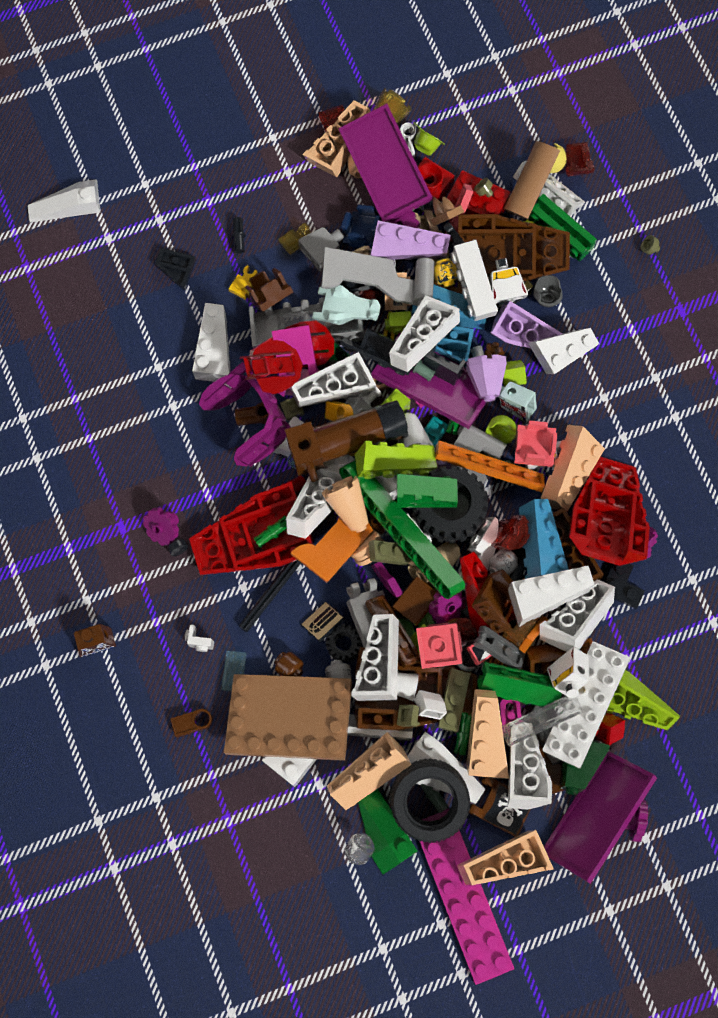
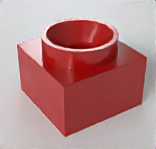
M424 157L418 165L419 171L432 197L442 201L443 197L454 186V175L427 157Z

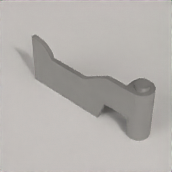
M325 247L321 288H336L342 281L365 284L379 288L396 302L419 306L425 295L433 298L434 261L429 258L418 259L416 261L415 279L411 280L397 276L392 259Z
M473 425L470 429L461 426L457 433L459 437L454 443L455 446L477 453L482 452L489 457L499 460L507 447V444ZM457 466V470H462V467ZM468 469V474L474 473L477 476L478 482L482 481L483 484L487 480L485 474ZM457 491V507L432 509L442 519L457 520L467 513L469 507L468 500L462 493Z

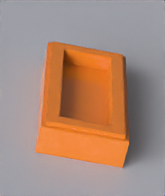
M544 616L538 621L519 646L520 651L525 653L540 634V624L543 621L547 622L549 619Z

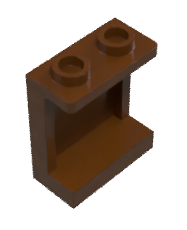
M503 569L487 576L472 604L475 611L497 634L510 629L511 625L508 623V619L513 611L508 588L513 580Z

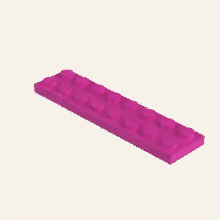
M449 809L422 820H439L447 814ZM460 831L440 842L428 843L419 841L475 985L514 970L481 884L465 885L458 870V864L471 859Z

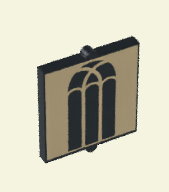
M325 602L301 625L308 631L309 636H313L321 642L345 618L338 612L336 607L333 608Z

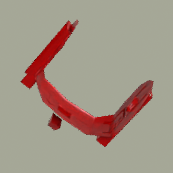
M318 321L299 322L286 327L285 329L309 325L310 333L325 332V334L311 335L314 351L329 350L327 352L314 353L317 366L325 364L334 354V338L327 327ZM273 337L251 349L249 356L239 358L244 359L247 378L244 380L256 379L261 390L271 394L281 393L292 387L301 377L302 367H308V364L303 365L295 348L284 341L273 340ZM291 354V356L276 357V355ZM295 372V374L266 377L269 374Z

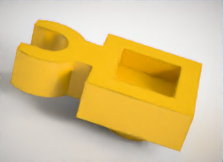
M248 265L245 266L243 270L244 275L238 274L229 287V292L246 299L248 294L244 287L248 285L252 288L249 279L258 274L257 270H254L252 274H248L250 268Z

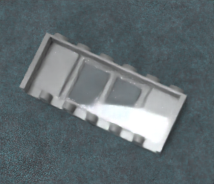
M359 291L355 292V296L360 297ZM325 297L319 298V304L309 305L308 300H302L300 307L291 308L290 303L285 302L283 303V309L273 310L271 306L264 312L255 313L253 306H250L252 347L255 348L272 338V331L285 329L299 322L317 321L312 318L313 312H322ZM353 319L341 325L318 321L327 327L334 338V342L338 345L343 338L359 342L363 341L365 336L363 320ZM325 332L311 333V335L325 334Z

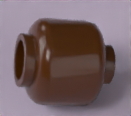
M282 652L274 661L275 671L280 676L301 677L303 674L304 663L293 652Z

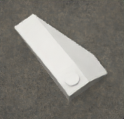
M97 179L75 183L29 204V222L100 213Z
M426 732L407 756L410 763L420 759L431 758L447 762V764L453 766L461 774L467 785L470 804L475 805L485 791V788L473 776L468 775L467 769L447 748ZM429 778L416 783L433 787L432 790L438 792L440 790L453 797L450 788L440 780Z

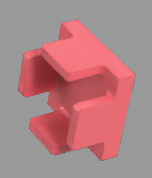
M529 421L528 425H518L514 463L553 467L557 443L556 428H548V422Z
M440 623L416 628L422 669L463 663L461 636L457 623Z

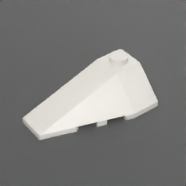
M511 723L508 808L532 809L552 803V781L548 775L544 758H542L539 743L531 723Z

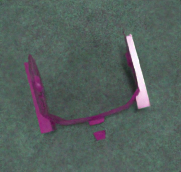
M242 362L228 375L210 384L202 393L199 405L203 410L215 411L237 401L245 395L251 386L255 388L265 405L269 417L264 429L242 444L236 450L234 456L236 465L251 467L270 455L286 440L285 429L291 428V426L286 422V418L274 394L263 392L256 379L244 380L247 378V375H243L246 372V368ZM286 390L279 394L284 397Z

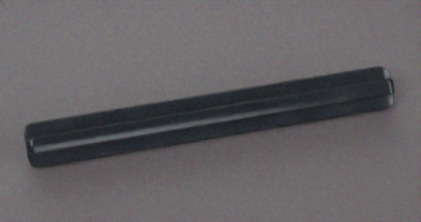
M296 560L285 565L239 624L243 631L248 632L300 566V561Z

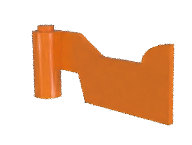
M339 517L337 523L315 546L313 544H303L295 548L290 554L327 583L371 535L373 529L368 523L365 530L356 533V531H351Z

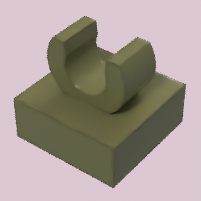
M294 397L280 402L287 421L292 420L294 416L300 417L304 415L303 408H299Z
M399 705L397 725L401 727L419 726L420 722H417L419 706Z

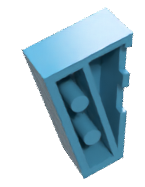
M455 326L436 344L435 352L458 364L462 360L468 362L474 329Z

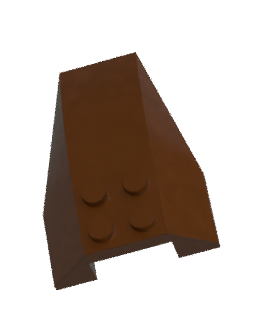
M496 214L458 215V234L465 243L473 240L477 241L489 283L491 272L497 271L495 261L504 258L507 259L508 268L518 267L523 282L569 270L570 232L522 222ZM458 280V288L462 289L461 282Z
M364 647L359 648L355 668V684L357 680L356 675L362 662L361 657L363 651H365ZM398 659V672L419 674L415 697L418 691L422 690L440 694L443 699L450 669L460 670L448 666L422 669L421 662L403 668ZM470 673L462 711L469 713L468 715L472 714L474 691L477 682V675ZM397 696V700L357 701L354 698V715L357 729L399 731L413 728L398 726L397 719L399 705H416L414 700L411 701ZM418 715L417 722H420L419 726L438 723L439 719Z

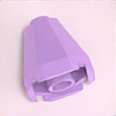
M487 355L470 358L468 362L466 361V370L479 398L484 399L485 402L495 401V398L500 395L507 365L506 356L492 355V358H487Z

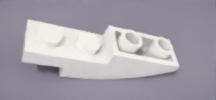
M496 517L485 518L478 533L471 538L470 546L467 549L471 553L475 552L487 571L490 567L489 559L494 556L498 539V519ZM461 571V572L459 573V575H460L461 578L463 579V575H462V571Z

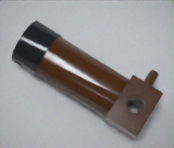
M395 400L312 427L311 422L285 429V434L298 476L308 473L311 482L318 481L316 471L324 468L323 462L355 453L365 441H372V445H378L379 442L390 443L408 437V425L403 409L399 402Z

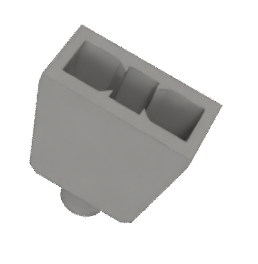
M322 227L298 240L299 249L318 271L322 272L324 248L340 250L338 242L344 236L339 229L330 234Z

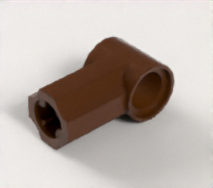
M261 402L256 406L235 409L237 426L255 423L266 424L269 414L260 416L262 411H267L264 403Z

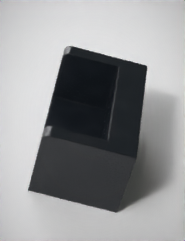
M435 345L424 356L423 364L436 371L435 376L454 386L464 371L466 361L462 360L457 365L435 353L437 346Z

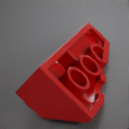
M472 552L460 558L465 583L469 617L477 636H479L478 630L480 626L490 627L475 611L472 604L483 586L488 572L475 552ZM514 610L508 619V623L516 619Z

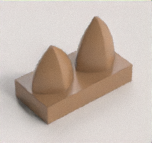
M433 197V208L436 217L431 219L433 226L438 225L463 213L464 210L461 205L455 208L446 197H443L442 203Z

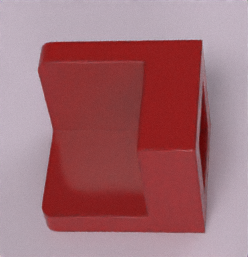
M610 713L605 714L594 739L607 745L621 740L624 737L626 720Z

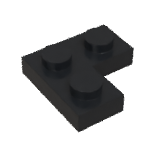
M630 563L621 566L612 564L605 583L615 587L614 600L637 609L645 590L627 583L634 565Z

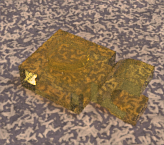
M303 223L297 232L291 229L279 238V243L291 255L299 249L298 240L311 233L309 231L310 228L306 223Z

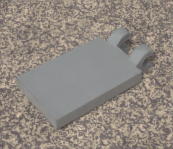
M375 578L368 579L367 583L363 584L366 591L360 594L358 582L350 584V587L346 588L350 596V600L346 603L364 648H366V639L373 618L365 603L371 598L384 595L383 590L377 591Z

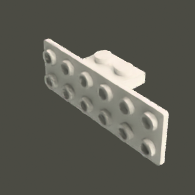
M592 642L586 654L589 656L588 682L578 690L579 695L577 697H567L565 701L562 700L558 708L560 713L543 747V752L577 768H581L630 661V657L596 642Z

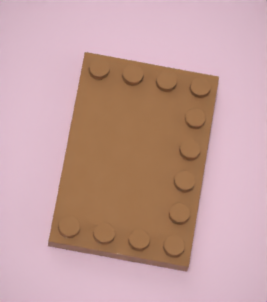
M234 674L224 753L226 755L345 761L352 679Z

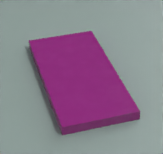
M388 104L339 128L382 221L390 222L433 200Z
M399 333V334L397 335V337L395 338V341H397V339L399 338V336L401 335V333ZM446 358L447 360L459 365L458 363ZM378 364L371 372L372 378L393 389H398L409 398L467 429H470L486 404L484 399L479 398L466 368H464L462 375L454 386L435 375L430 381H427L416 372L413 373V370H411L409 375L405 374V376L395 373V369L390 367L384 368Z
M608 751L586 789L577 794L546 842L544 849L548 858L591 884L657 777Z

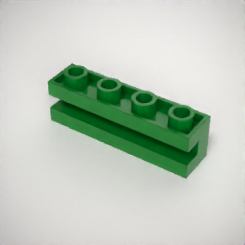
M545 194L538 198V202L534 205L529 215V221L539 226L570 232V256L580 262L594 249L597 239Z
M484 662L482 667L483 675H479L477 681L479 690L495 691L497 697L505 700L533 704L545 709H556L562 693L553 687L550 676Z

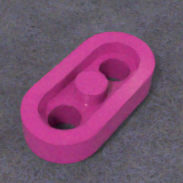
M502 699L500 703L502 730L505 735L511 737V730L508 728V725L512 722L522 723L520 702ZM512 704L513 710H507L506 705Z

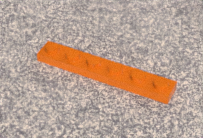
M438 441L436 444L435 459L538 492H542L545 488L544 474L443 441Z

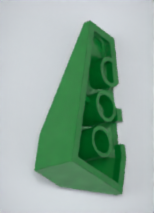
M378 789L358 802L371 856L383 875L418 852L408 835L395 822L392 810Z

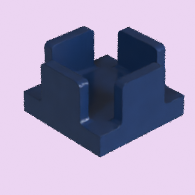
M358 204V212L353 211L352 215L350 212H346L341 225L345 233L343 244L344 246L356 248L369 246L372 249L378 220L382 221L374 206Z

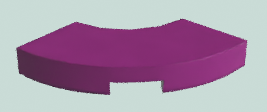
M376 562L371 565L380 581L394 597L397 598L402 595L403 592L395 578L389 574L382 562Z

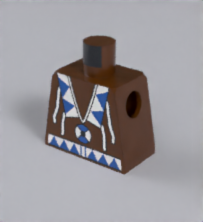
M98 624L74 632L80 658L116 647L112 628Z

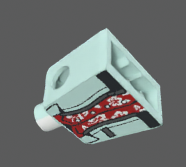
M509 382L506 387H501L500 395L498 396L501 407L527 423L537 409L535 392L513 382Z

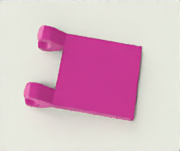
M309 325L272 331L273 340L284 341L297 350L303 365L308 364L309 376L318 372ZM291 354L276 355V357L291 356ZM279 373V376L289 375V373Z

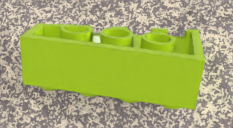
M365 441L355 454L357 475L365 479H372L376 476L392 478L397 476V474L428 476L429 471L437 469L434 446L412 444L405 447L404 443H397L387 446V442H379L378 445H372V441Z

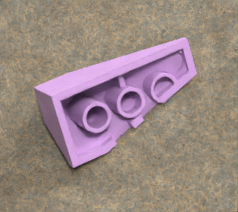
M511 301L503 303L495 317L491 330L492 335L505 343L531 348L528 344L529 342L562 334Z

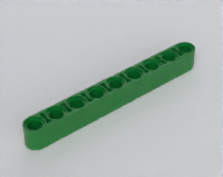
M355 460L339 469L342 479L350 476L354 479L357 476L366 508L444 598L450 599L465 589V583L461 576L403 509L397 508L396 501L376 478L365 479L364 477H358Z

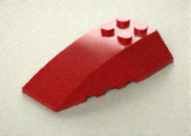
M600 457L572 511L569 537L582 555L619 566L647 559L650 527L649 522H646L645 518L647 514L646 509L642 505L643 496L639 492L640 483L636 467Z
M288 482L254 495L249 501L239 505L228 515L219 518V521L213 525L210 524L189 538L200 575L280 567L297 560L290 553L298 546L303 544L314 545L311 533L304 539L287 534V529L281 532L277 539L273 538L262 548L253 539L266 530L269 524L273 525L284 515L287 518L298 497L293 483Z

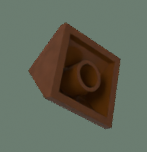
M417 576L411 580L402 595L392 604L391 608L395 614L417 626L429 611V604L434 601V594L437 592Z

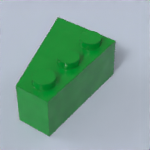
M397 474V508L457 507V479H453L450 476L429 477Z

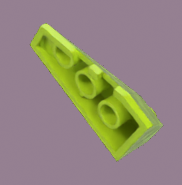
M625 670L606 711L610 714H613V712L622 714L624 718L630 720L631 717L642 720L644 724L668 730L680 718L679 714L627 670Z

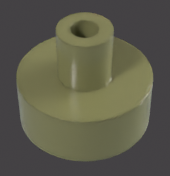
M484 178L475 186L474 191L478 196L485 194L487 197H490L493 194L491 190L493 183L488 178Z
M652 235L645 237L641 244V251L648 255L659 252V239Z

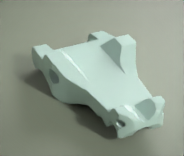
M341 285L332 289L319 287L318 294L325 296L322 312H313L312 318L336 325L344 324L353 319H371L376 321L381 306L378 300L357 297Z

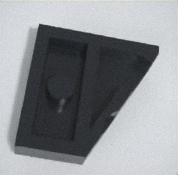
M161 248L155 264L181 289L186 290L196 258L192 255Z

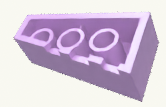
M378 220L371 256L392 260L446 258L451 235Z

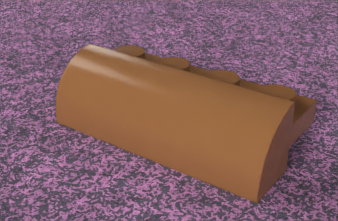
M540 141L535 142L504 208L505 212L524 219L529 218L561 150Z

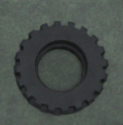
M451 465V469L441 466L438 471L435 469L429 471V477L450 476L453 479H457V491L466 497L469 507L465 516L457 520L442 519L434 513L432 508H413L414 518L418 522L419 528L422 532L428 533L427 535L431 539L437 538V542L440 543L449 541V544H455L457 540L463 542L468 536L472 537L475 535L476 531L481 528L488 509L487 491H484L482 481L478 482L477 476L474 473L468 474V469L462 468V470H457V466Z

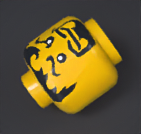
M449 258L435 262L434 277L436 283L439 285L443 284L444 287L454 285V281L458 279L456 264L450 261Z

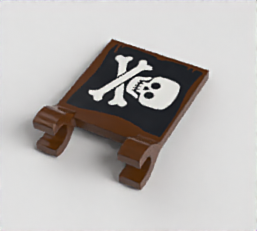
M483 777L481 783L492 789L483 808L481 809L470 804L469 813L514 837L518 836L531 809L508 808V786L493 777Z

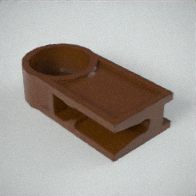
M198 709L170 718L176 738L205 730L213 722L211 713L205 709ZM201 712H206L209 715L208 724L203 727L198 726L195 723L196 716Z

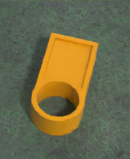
M335 400L326 402V419L334 421L353 415V409L349 404Z

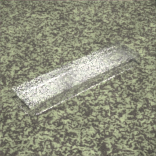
M565 696L503 725V735L507 745L510 747L579 715L583 711L577 697L569 698Z

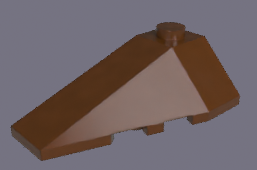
M546 644L530 646L525 652L526 669L528 672L549 676L547 668L563 656L566 651ZM581 647L580 651L587 654L590 647Z

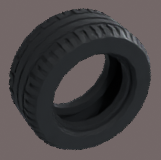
M420 759L411 763L408 768L396 776L391 787L390 804L395 822L405 834L418 841L434 843L450 838V836L455 835L462 828L470 811V796L463 777L453 766L437 759ZM429 778L440 780L452 791V806L447 814L439 820H420L407 807L408 793L412 786L420 780Z

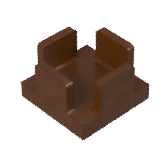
M276 268L272 269L275 276L274 279L269 280L267 274L261 271L249 279L252 288L248 285L244 287L250 303L262 312L293 293L291 286L286 283L282 273Z

